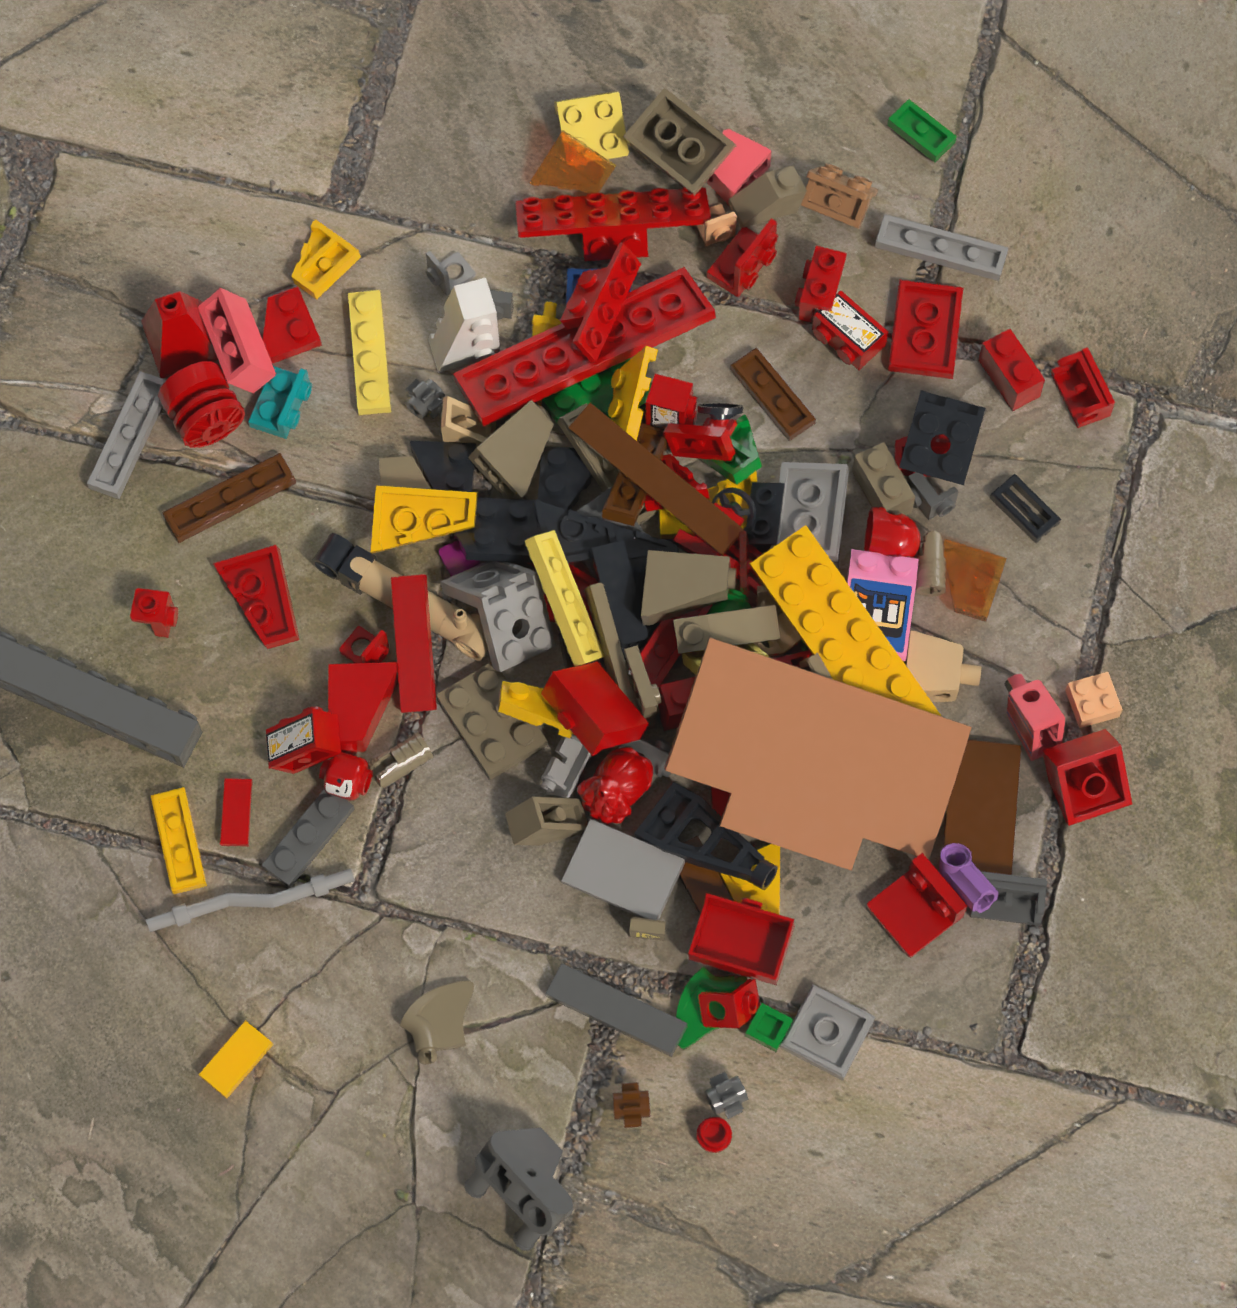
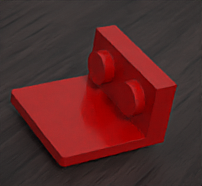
M771 218L759 234L747 227L741 228L709 268L706 278L737 298L745 289L750 290L758 279L760 269L763 266L768 267L777 254V250H775V244L778 240V235L776 234L777 221Z
M921 853L911 861L908 872L867 903V909L904 953L911 958L962 919L966 912L967 904L926 856Z

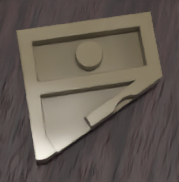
M637 645L624 649V653L630 668L628 673L639 712L649 722L645 729L647 731L655 728L656 716L660 715L658 704H661V696L657 685L650 684Z

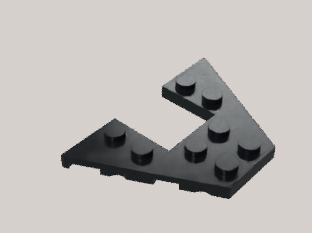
M410 441L412 454L414 453L423 471V476L432 489L473 492L475 465L468 457L476 449V443ZM545 446L541 455L538 500H541V502L562 509L572 510L579 500L582 490L586 489L591 483L592 475L573 447ZM477 498L475 528L453 533L460 543V548L466 560L533 563L530 559L525 540L539 535L532 504L534 500Z
M538 499L532 502L538 534L555 530L568 564L592 560L589 550L592 547L624 540L641 609L648 550L679 553L678 544L675 542L651 537L649 534L616 526L614 523L599 518L581 515L570 509L566 510L546 504ZM658 623L646 625L649 637ZM559 633L565 669L575 667L568 654L563 636ZM647 640L621 646L624 659L627 660L624 649L637 645L640 649ZM603 657L590 662L593 663L598 661V663L607 672Z

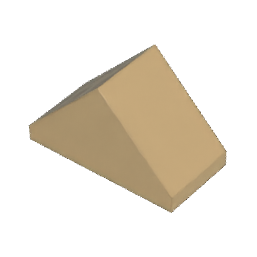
M449 396L443 398L441 421L443 442L476 443L477 448L496 431V421L482 426L471 406Z

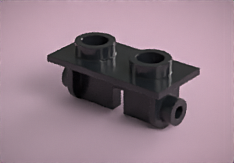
M752 482L750 497L756 507V519L754 524L745 532L744 544L756 545L761 553L769 551L771 545L776 546L778 544L785 483ZM750 514L747 516L746 526L750 521Z

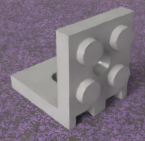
M486 561L441 581L443 594L478 608L494 670L502 672L556 646L537 572L511 562ZM518 619H521L522 629L517 635H513L512 627Z

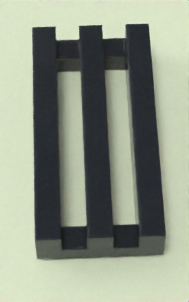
M1016 474L1012 475L990 495V499L1035 543H1038L1042 536H1046L1053 527L1060 524L1061 518ZM1013 486L1048 522L1044 523L1010 487ZM1002 494H1004L1038 528V530Z

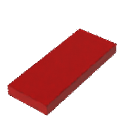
M225 778L221 846L249 847L252 779Z

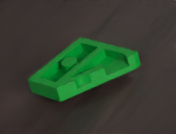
M745 414L736 420L738 425L730 436L736 452L731 461L700 459L736 485L762 467L752 429Z

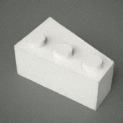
M482 278L455 285L443 307L445 312L443 318L437 319L436 333L430 334L428 338L438 373L477 363L500 352L497 312L487 279Z

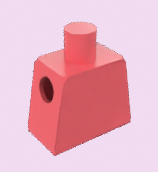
M730 129L724 130L722 134L735 143L736 147L706 181L727 204L731 197L762 176L769 169L771 163L770 149Z

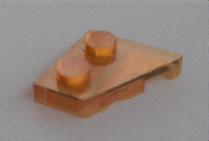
M563 130L529 183L534 186L546 185L564 190L577 189L587 193H599L617 165Z
M945 539L943 555L946 559L945 566L954 612L986 622L1007 558Z

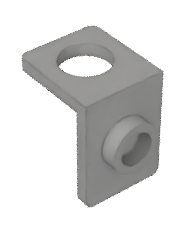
M431 251L426 253L428 268L425 270L426 275L434 286H439L447 296L455 285L467 283L476 276L475 271L459 252L452 254L442 262H439ZM459 265L463 268L464 273L459 279H449L448 272L446 271L447 267Z

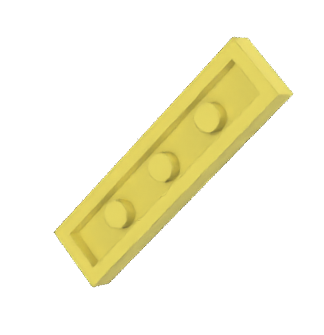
M380 290L348 293L358 414L368 415L391 412Z
M555 530L525 540L530 559L534 563L542 583V589L548 598L555 621L559 626L574 666L584 665L605 657Z

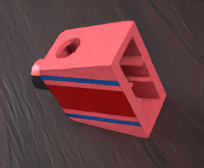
M1016 674L1008 678L1004 683L1009 692L1007 715L1029 759L1034 761L1043 757L1042 750L1063 743L1065 717L1040 680L1027 683L1022 674Z

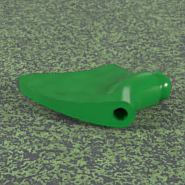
M702 967L689 980L680 997L676 1018L686 1022L688 1025L678 1044L681 1049L689 1048L707 1034L719 1029L703 1025L698 995L702 992L732 993L748 980L746 976L736 978L734 975L715 976L705 967ZM711 1001L709 1004L711 1014L715 1018L723 1019L725 1017L724 1007L717 1001Z

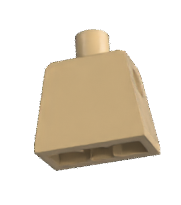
M910 631L905 665L932 702L955 701L960 684L979 686L982 666L962 664L964 649L962 645L917 631Z

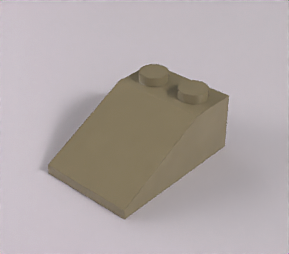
M665 87L623 136L631 148L693 195L701 189L736 147L735 143Z

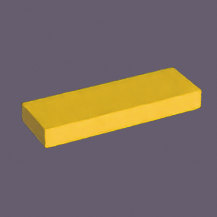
M182 787L151 795L173 895L206 887L207 882L185 788Z

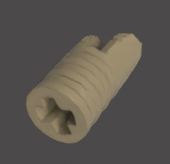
M934 529V531L925 534L924 540L920 541L918 550L916 593L922 596H939L946 591V559L943 557V537H941V533Z
M416 732L411 737H408L403 742L370 761L368 766L370 770H373V774L377 775L376 782L378 785L385 788L434 757L419 732Z

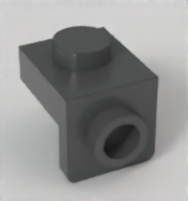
M915 472L908 476L907 483L915 495L913 507H919L928 520L936 515L943 517L955 508L958 490L955 486L938 495L923 474Z

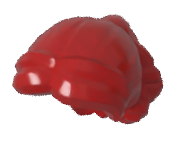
M626 747L613 750L598 765L594 776L578 785L577 792L582 797L583 808L590 812L592 818L601 819L602 823L621 824L626 816L631 815L632 810L630 806L651 786L653 765L648 758L640 756L635 749Z

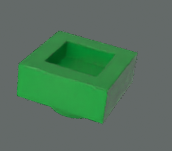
M761 1003L745 1033V1037L777 1053L793 1019Z

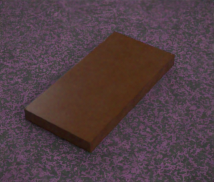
M968 740L946 808L943 848L952 843L966 846L972 853V863L982 872L1012 875L1021 745Z

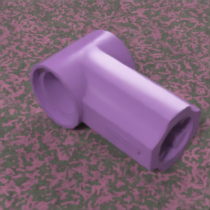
M955 843L946 845L940 852L939 873L972 911L981 913L989 909L993 902L997 900L998 891L972 863V853L966 846Z

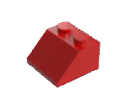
M1107 729L1042 750L1049 783L1068 826L1132 805L1122 746Z

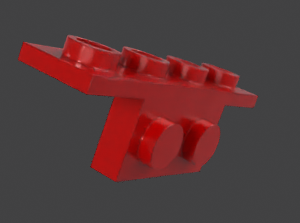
M624 242L618 244L607 268L588 270L582 273L560 319V322L566 329L579 327L573 342L591 363L597 361L641 266L640 261Z

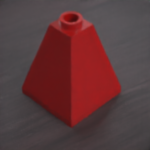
M181 291L154 299L141 321L159 376L162 379L172 376L177 371L191 364L202 361H219L198 309V306L203 301Z

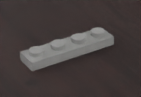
M884 214L875 243V248L997 281L1000 280L1009 249L1001 245Z
M139 372L87 482L89 489L120 499L163 407L159 401L158 392L166 381L165 379Z

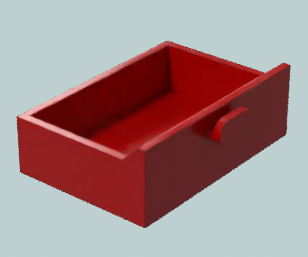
M598 661L553 671L541 692L542 696L558 714L559 722L566 730L570 729L592 756H595L602 749L640 740L649 724Z
M707 893L689 949V960L777 986L794 931L795 921L793 918L762 910L763 904L755 900L742 898V902L738 903Z

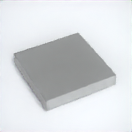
M812 985L780 1048L843 1081L875 1020V1016Z

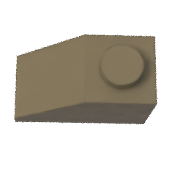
M791 165L764 173L731 197L728 204L732 211L735 212L741 228L769 221L771 218L776 219L797 213L807 190L794 166Z
M531 797L505 813L514 845L540 846L583 834L588 825L581 799Z

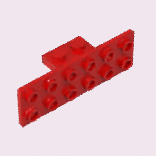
M701 187L695 195L685 188L672 190L655 188L644 192L624 190L616 194L595 192L587 196L572 197L570 195H559L555 198L546 199L528 197L524 200L516 201L519 238L582 233L584 261L611 260L618 244L622 242L626 244L636 258L648 257L647 229L705 225L706 221L711 220L705 187Z

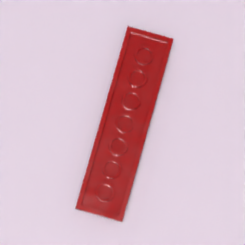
M683 267L628 292L596 362L591 363L573 342L579 327L566 329L561 323L453 373L454 381L482 426H485L522 409L531 400L535 403L632 358L645 346L653 348L715 319V309L686 268Z

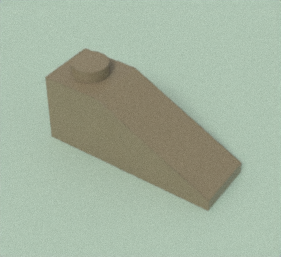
M776 605L674 619L679 654L705 650L709 637L731 645L780 639Z

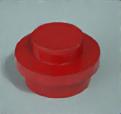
M708 1117L697 1128V1141L701 1148L707 1152H722L731 1143L732 1129L726 1120L720 1117Z

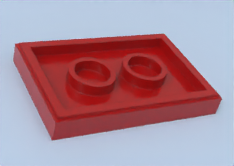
M899 280L888 371L953 379L964 287Z

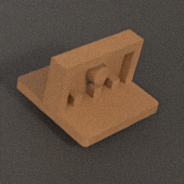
M827 163L825 166L809 170L806 176L809 178L806 186L807 192L801 206L855 228H860L871 199L878 192L877 188L871 186L873 182L858 175H855L854 179L842 175L843 169Z

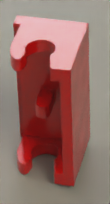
M1083 348L1079 352L1059 359L1057 361L1059 366L1051 370V375L1077 428L1110 417L1115 401L1089 348Z

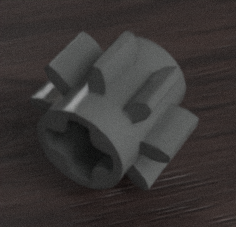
M415 379L405 389L408 392L405 405L417 418L422 419L424 416H430L434 419L442 411V399L445 397V394L433 380L427 379L425 382L423 380L420 382Z
M726 1072L710 1078L712 1088L705 1090V1095L714 1114L718 1115L725 1112L727 1119H730L742 1113L744 1108L741 1103L748 1100V1095L739 1077L734 1076L729 1079Z

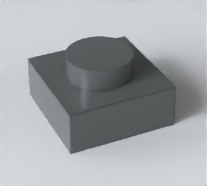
M490 290L497 312V320L503 318L512 319L514 309L513 293Z

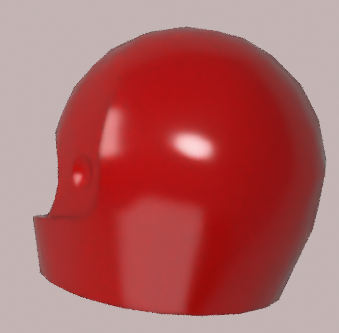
M871 507L866 523L864 551L881 553L886 556L913 558L918 552L921 540L920 531L916 523L905 514L893 515L888 513L884 507Z

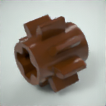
M638 1082L621 1083L622 1092L613 1093L614 1119H624L625 1128L642 1127L641 1118L650 1117L649 1091H639Z

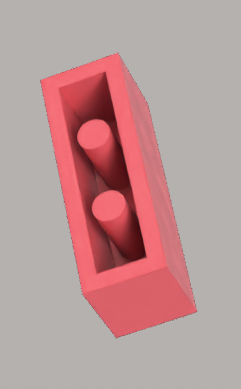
M220 288L198 306L228 384L255 393L276 376L245 298Z

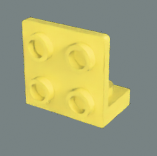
M615 91L554 102L556 115L559 116L567 165L571 166L629 155L628 143L623 137L626 130L619 92Z

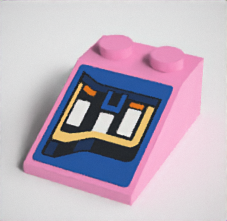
M852 549L846 582L902 661H906L919 559L903 556H886L881 553Z

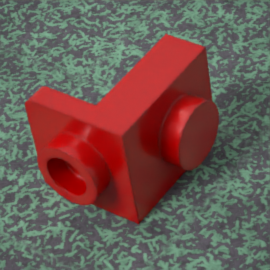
M137 588L134 594L130 619L133 622L151 624L155 636L169 638L170 628L175 627L177 624L178 607L174 606L169 592Z

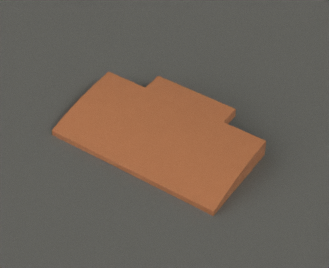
M709 637L664 769L667 772L730 793L719 824L721 827L852 871L863 838L914 856L923 853L929 860L972 727Z

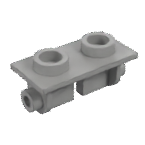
M572 734L570 739L562 736L555 752L563 757L562 761L552 757L544 774L541 776L543 781L541 787L547 790V796L569 798L577 787L578 779L586 763L592 756L574 734Z

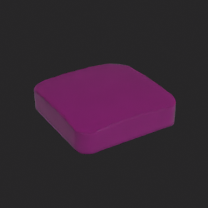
M458 540L439 549V556L451 577L480 564V561L466 560Z

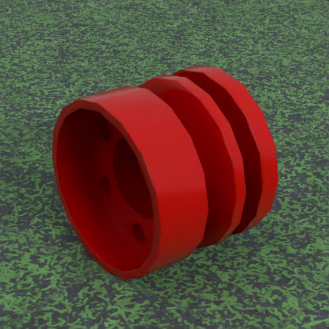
M212 361L198 362L177 371L164 382L158 392L161 405L168 417L174 420L173 424L176 431L180 434L184 445L190 448L205 447L224 439L237 429L245 416L244 408L237 400L234 391L229 389V384L218 364Z

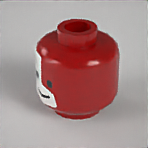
M344 752L332 757L331 760H325L319 773V778L324 780V790L328 794L350 801L356 800L360 795H366L373 777V770L369 769L367 760Z

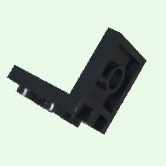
M921 390L899 468L964 486L986 408ZM936 435H945L950 440V449L944 454H936L931 448V441Z

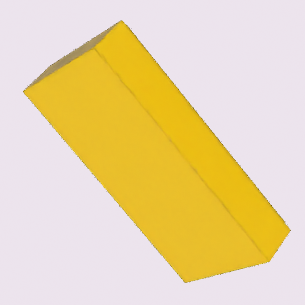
M245 1020L200 1072L199 1076L227 1099L269 1051L273 1043Z

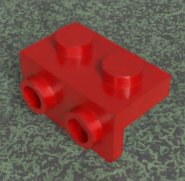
M816 246L812 260H806L802 277L806 279L804 288H798L794 306L799 307V320L811 322L815 308L825 311L832 310L847 258L845 252Z

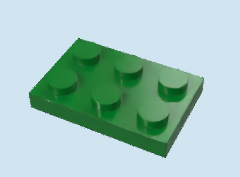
M631 358L543 398V407L556 422L560 417L586 403L587 405L592 403L609 417L608 410L613 400L614 388L611 387L613 374ZM651 382L649 390L645 391L638 406L642 410L646 408L647 397L652 385Z

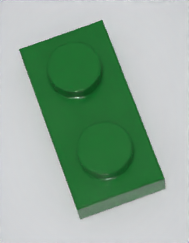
M910 99L888 118L887 126L934 163L956 143L957 136Z

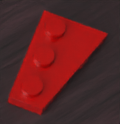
M277 545L213 563L267 649L300 640L282 557Z

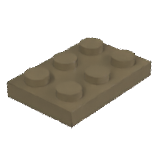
M492 662L436 694L438 702L489 780L494 779L548 746V741L538 726L498 712L502 681H508L502 672L493 669Z

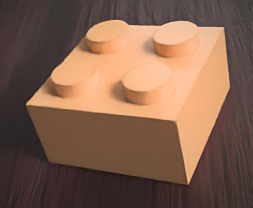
M1109 672L1067 684L1065 691L1079 728L1120 717L1122 707Z

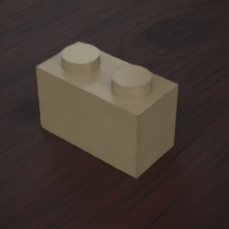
M883 442L855 455L852 473L871 506L884 507L888 513L893 515L900 513L908 515L912 513L915 495L886 444Z

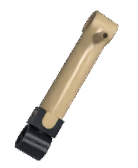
M330 533L312 559L313 565L326 576L336 580L340 579L342 585L360 595L364 592L393 609L391 577L402 575L377 562V557L358 545L354 546L338 534ZM428 591L431 631L452 642L466 656L481 661L488 651V646L480 615H470L463 609Z

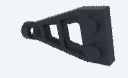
M675 782L670 785L634 833L636 839L653 845L663 852L683 858L686 863L746 880L762 890H766L770 886L777 873V866L767 861L741 834L719 825L722 816L702 797ZM691 819L701 820L712 833L703 846L695 847L678 840V836ZM721 839H726L740 851L732 862H726L711 855ZM757 865L754 871H752L751 868Z

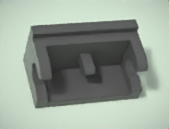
M980 871L998 891V898L989 909L981 913L971 910L972 918L1041 925L1045 908L1047 879Z

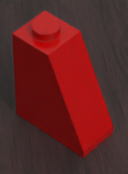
M397 662L328 664V712L338 715L341 752L356 755L357 752L366 751L399 682Z

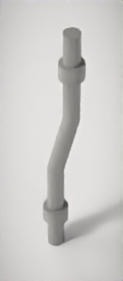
M351 868L325 877L324 874L311 877L310 882L273 894L224 893L188 906L185 903L174 906L172 911L148 918L146 922L149 931L153 932L177 924L178 927L189 924L193 918L229 906L275 908L315 895L317 898L329 894L330 889L354 882L355 879Z

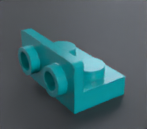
M273 366L276 376L264 385L248 423L250 428L287 439L290 429L294 430L298 425L300 419L299 408L302 401L309 399L312 383L309 380L308 371L300 368L299 373L296 374Z

